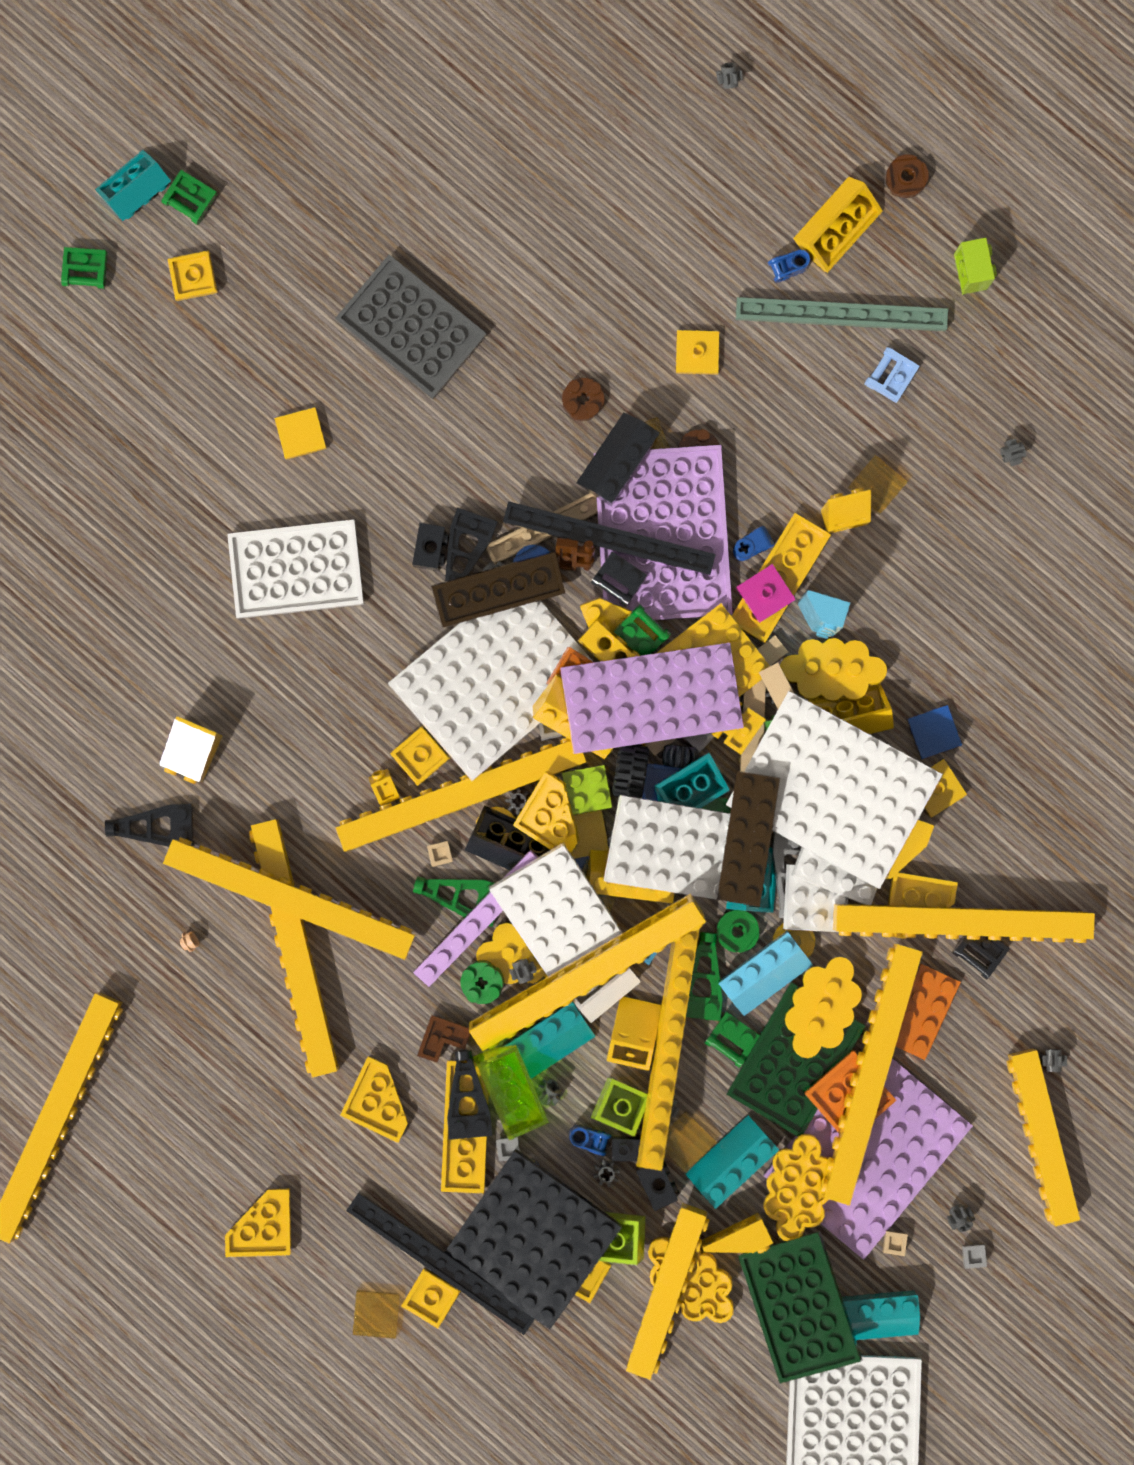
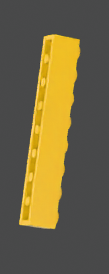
M1032 1048L1008 1054L1009 1060L1006 1061L1009 1073H1013L1014 1081L1012 1082V1088L1014 1093L1018 1094L1020 1101L1017 1103L1018 1111L1025 1120V1124H1022L1023 1131L1026 1137L1029 1136L1031 1145H1028V1151L1031 1158L1034 1157L1036 1166H1033L1035 1177L1040 1179L1041 1187H1039V1194L1046 1203L1047 1208L1044 1209L1046 1220L1050 1221L1054 1226L1080 1221L1038 1051Z
M685 1203L681 1205L627 1363V1372L651 1380L653 1373L657 1374L661 1361L657 1359L660 1353L664 1354L668 1342L664 1340L666 1333L671 1334L675 1322L671 1320L673 1313H678L681 1305V1300H678L680 1292L685 1293L689 1281L685 1279L687 1272H692L695 1260L692 1259L694 1251L699 1252L702 1244V1239H699L701 1231L706 1232L709 1219L706 1218L707 1211Z

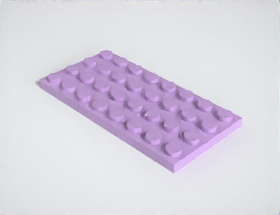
M730 643L560 668L574 754L744 728Z

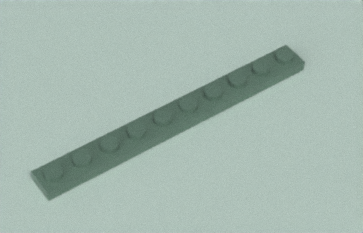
M737 297L735 320L946 331L948 309Z

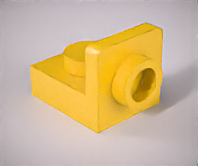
M388 769L377 770L372 776L368 777L380 806L400 798Z

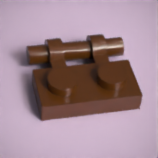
M557 538L556 557L559 569L576 571L577 567H583L586 571L591 570L594 564L593 555L595 554V547L592 541L588 540L585 542V545L578 546V541Z

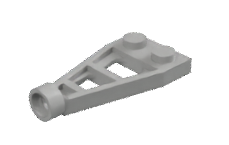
M774 831L772 858L780 905L779 918H784V880L786 878V870L783 859L787 854L799 855L802 846Z

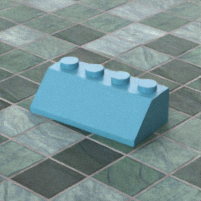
M807 590L798 601V606L812 631L817 632L816 636L828 639V637H833L843 628L850 605L849 602Z
M787 930L720 979L718 984L745 1016L813 966V964Z

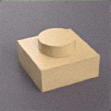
M448 841L427 846L432 867L453 862Z
M886 1231L882 1252L905 1256L908 1234Z

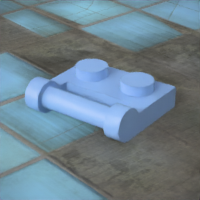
M887 347L883 352L884 356L864 384L897 403L918 370L919 365ZM892 359L897 363L882 385L878 380Z

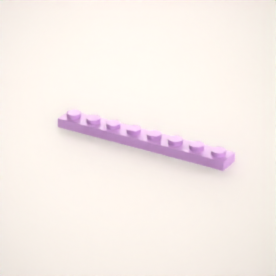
M530 850L505 877L537 859L538 856ZM491 892L479 902L414 970L413 973L428 987L503 911Z

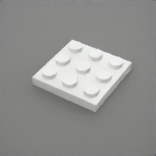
M787 865L783 929L836 932L833 930L834 904H848V898L791 876L795 865Z

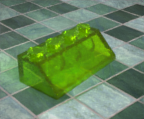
M516 1045L491 1048L473 1056L509 1141L549 1123Z

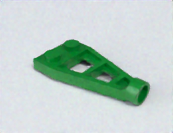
M417 876L413 893L422 894L465 918L473 909H468L459 903V893L464 889L476 890L478 892L477 906L490 892L489 887L495 883L485 880L425 879ZM424 883H426L428 887L425 891H422ZM442 885L454 887L455 894L453 900L448 901L439 897L437 894L438 888ZM494 920L490 923L489 926H493Z
M700 932L686 1017L720 1021L723 999L721 986L718 984L720 975L716 952V933ZM704 941L711 942V944L707 946L704 944ZM702 956L710 957L711 972L709 974L697 971L699 959ZM698 978H707L710 981L712 992L709 997L694 996L692 994L693 985Z

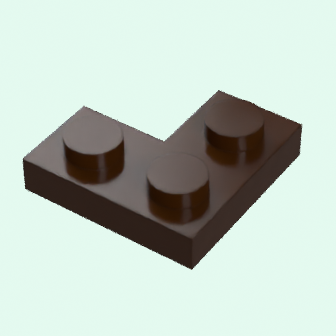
M431 1015L417 1056L438 1063L444 1043L465 1050L470 1037L469 1027Z

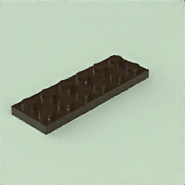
M554 551L431 585L442 628L565 594Z
M737 771L717 900L760 907L780 777Z

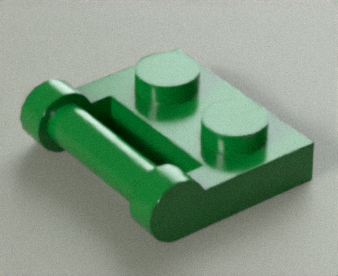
M180 170L161 202L166 206L170 205L191 218L193 223L199 225L203 220L204 214L216 198L217 192L183 170ZM178 193L199 207L195 212L174 199L175 194Z
M64 247L61 275L62 286L83 285L97 286L98 289H105L108 252L99 249ZM70 270L98 272L97 278L70 276Z
M641 604L613 632L621 637L632 650L636 651L640 656L652 654L669 638L671 633L655 622L644 611L645 608ZM637 617L658 635L654 640L634 621Z
M726 1011L704 1043L709 1047L713 1046L735 1062V1066L740 1068L760 1035ZM718 1034H722L743 1050L741 1054L738 1055L716 1039Z

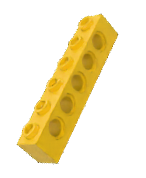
M595 621L577 640L600 662L615 660V655L618 652L623 653L625 658L640 656L634 650L630 652L625 647L627 643L621 637L617 636L615 638L610 633L611 628L603 621L600 623ZM601 638L609 640L610 646L607 650L599 646Z

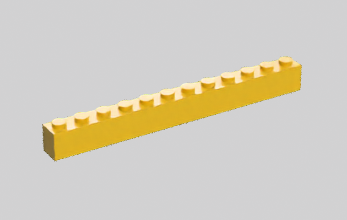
M565 738L560 740L561 744L555 747L552 744L541 747V752L536 754L530 751L520 755L521 759L513 762L511 758L500 762L501 766L493 769L490 766L473 781L467 775L460 777V782L454 784L452 781L440 784L441 789L432 791V788L421 791L419 792L420 796L412 799V796L399 800L400 804L392 806L391 803L379 807V812L373 814L371 810L359 814L360 819L354 821L351 818L340 821V826L335 828L343 850L347 852L537 782L546 771L556 775L586 763L583 753L574 754L572 740Z
M275 819L251 825L252 830L249 831L251 842L256 845L257 851L254 852L256 863L260 864L262 870L272 873L271 878L279 880L280 877L292 881L291 885L295 887L279 820ZM271 907L272 914H269L272 927L275 926L277 931L274 939L277 948L280 947L282 955L279 956L282 969H286L287 976L284 977L286 988L291 989L292 997L289 998L292 1010H296L297 1014L295 1026L297 1031H301L302 1039L300 1040L302 1052H306L308 1059L305 1061L306 1071L311 1073L312 1078L336 1072L339 1070L338 1061L303 919Z
M182 837L179 840L172 839L163 864L401 959H407L416 936L412 934L413 929L403 925L397 928L392 926L393 921L383 917L377 920L372 918L373 913L360 909V912L351 909L353 905L340 901L339 904L331 901L332 897L320 893L319 896L311 893L312 889L302 885L299 888L291 885L292 881L280 877L279 880L271 878L272 873L262 869L256 872L251 870L252 865L242 861L236 864L231 862L232 857L222 853L219 856L211 854L212 849L200 845L198 849L191 846L192 841Z
M691 894L687 895L469 1022L470 1034L482 1051L488 1048L493 1049L503 1039L512 1038L522 1028L531 1027L541 1017L550 1016L560 1006L569 1005L579 995L584 996L588 994L598 984L603 985L607 983L612 976L626 972L631 965L643 962L650 954L658 953L669 943L681 940L688 932L700 929L706 923L704 913Z
M834 904L833 930L839 932V935L852 936V932H860V936H873V933H882V937H895V933H903V937L916 938V934H924V938H937V935H946L947 939H959V935H967V939L980 940V936H988V940H1001L1003 936L1010 937L1012 941H1023V937H1031V941L1043 942L1044 938H1052L1053 942H1065V938L1073 939V942L1087 943V939H1094L1095 913L1085 911Z
M699 929L688 932L677 942H671L636 1167L662 1171Z
M893 944V948L890 947L887 952L886 959L889 961L887 968H883L880 980L883 982L881 989H877L874 1001L877 1002L875 1010H871L868 1022L871 1023L869 1031H865L862 1043L865 1044L863 1052H859L856 1064L859 1066L857 1073H853L850 1085L853 1087L851 1094H847L844 1106L846 1111L839 1119L838 1137L835 1136L832 1143L834 1153L832 1158H828L826 1164L828 1174L826 1179L823 1178L820 1185L821 1196L826 1199L850 1206L922 951Z
M100 992L94 994L1 1198L0 1240L10 1244L15 1239L18 1240L24 1229L21 1225L24 1219L27 1220L33 1210L30 1206L33 1199L36 1200L42 1190L39 1187L42 1179L45 1180L50 1173L51 1168L48 1166L51 1159L55 1160L60 1148L57 1146L60 1140H64L69 1128L66 1126L70 1119H74L78 1111L76 1104L79 1099H83L87 1091L85 1084L87 1080L92 1079L96 1068H94L96 1060H100L104 1054L105 1048H103L105 1040H109L113 1034L114 1029L111 1027L114 1021H118L123 1009L120 1007L123 1002Z

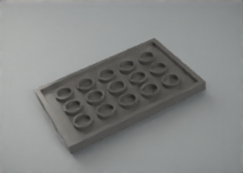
M391 255L384 259L335 318L338 323L431 399L438 395L487 336V333Z

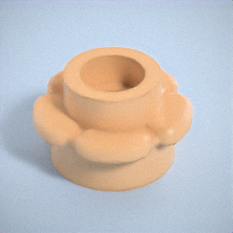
M194 932L182 933L180 944L184 950L193 952L199 946V940Z

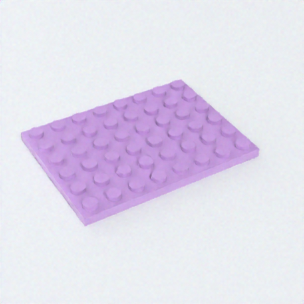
M721 445L649 450L612 507L597 498L598 524L716 554L711 575L600 548L601 567L610 553L614 552L647 574V577L626 607L621 604L620 600L604 589L603 599L631 611L641 604L645 608L644 611L653 620L703 617L720 603H722L730 615H733ZM606 573L602 577L623 593L627 594L629 592L628 588Z
M894 1059L891 1060L884 1086L897 1101L874 1120L850 1206L833 1200H828L823 1204L825 1217L821 1225L863 1260L973 1127V1125ZM817 1110L804 1134L815 1136L821 1144L820 1155L832 1158L834 1153L832 1143L835 1136L838 1137L839 1133L822 1113ZM795 1135L785 1148L792 1149L794 1140L798 1136ZM772 1164L763 1174L765 1178L775 1171Z

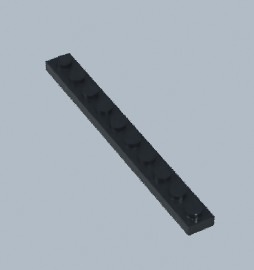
M509 501L503 520L505 524L560 538H570L584 544L590 540L596 547L709 576L711 575L716 555Z
M358 1192L347 1208L346 1212L521 1334L525 1335L535 1319L509 1301L497 1289L360 1192Z

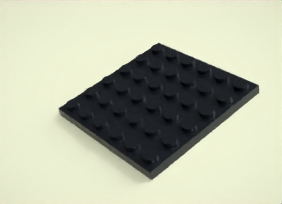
M515 1149L445 1253L497 1289L509 1301L548 1329H551L623 1225Z

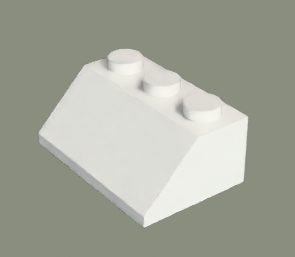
M628 968L626 972L612 976L607 983L603 985L598 984L593 987L588 994L584 996L579 995L574 998L573 1002L592 1023L641 981Z

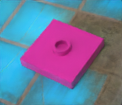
M773 564L736 587L759 623L796 600Z

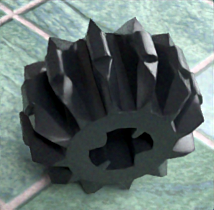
M667 744L664 746V751H662V763L669 767L684 768L699 757L698 749L689 746Z

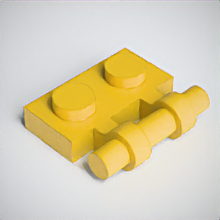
M747 708L744 714L741 713L744 728L711 734L719 739L722 733L728 735L724 744L742 755L766 720L750 708Z

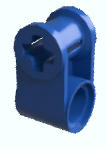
M797 250L768 261V265L772 267L775 275V283L804 273L808 269L810 256L805 250ZM797 258H803L806 263L802 266H799L794 262V260Z
M761 526L737 541L733 549V555L739 561H746L758 553L768 550L775 543L765 526ZM740 547H742V548H746V547H747L748 550H747L746 554H745L744 551H743V552H739Z
M575 1125L570 1129L569 1138L574 1146L597 1155H606L605 1148L608 1139L612 1137L611 1134L582 1125ZM576 1131H583L585 1137L581 1141H576L573 1139L574 1133Z

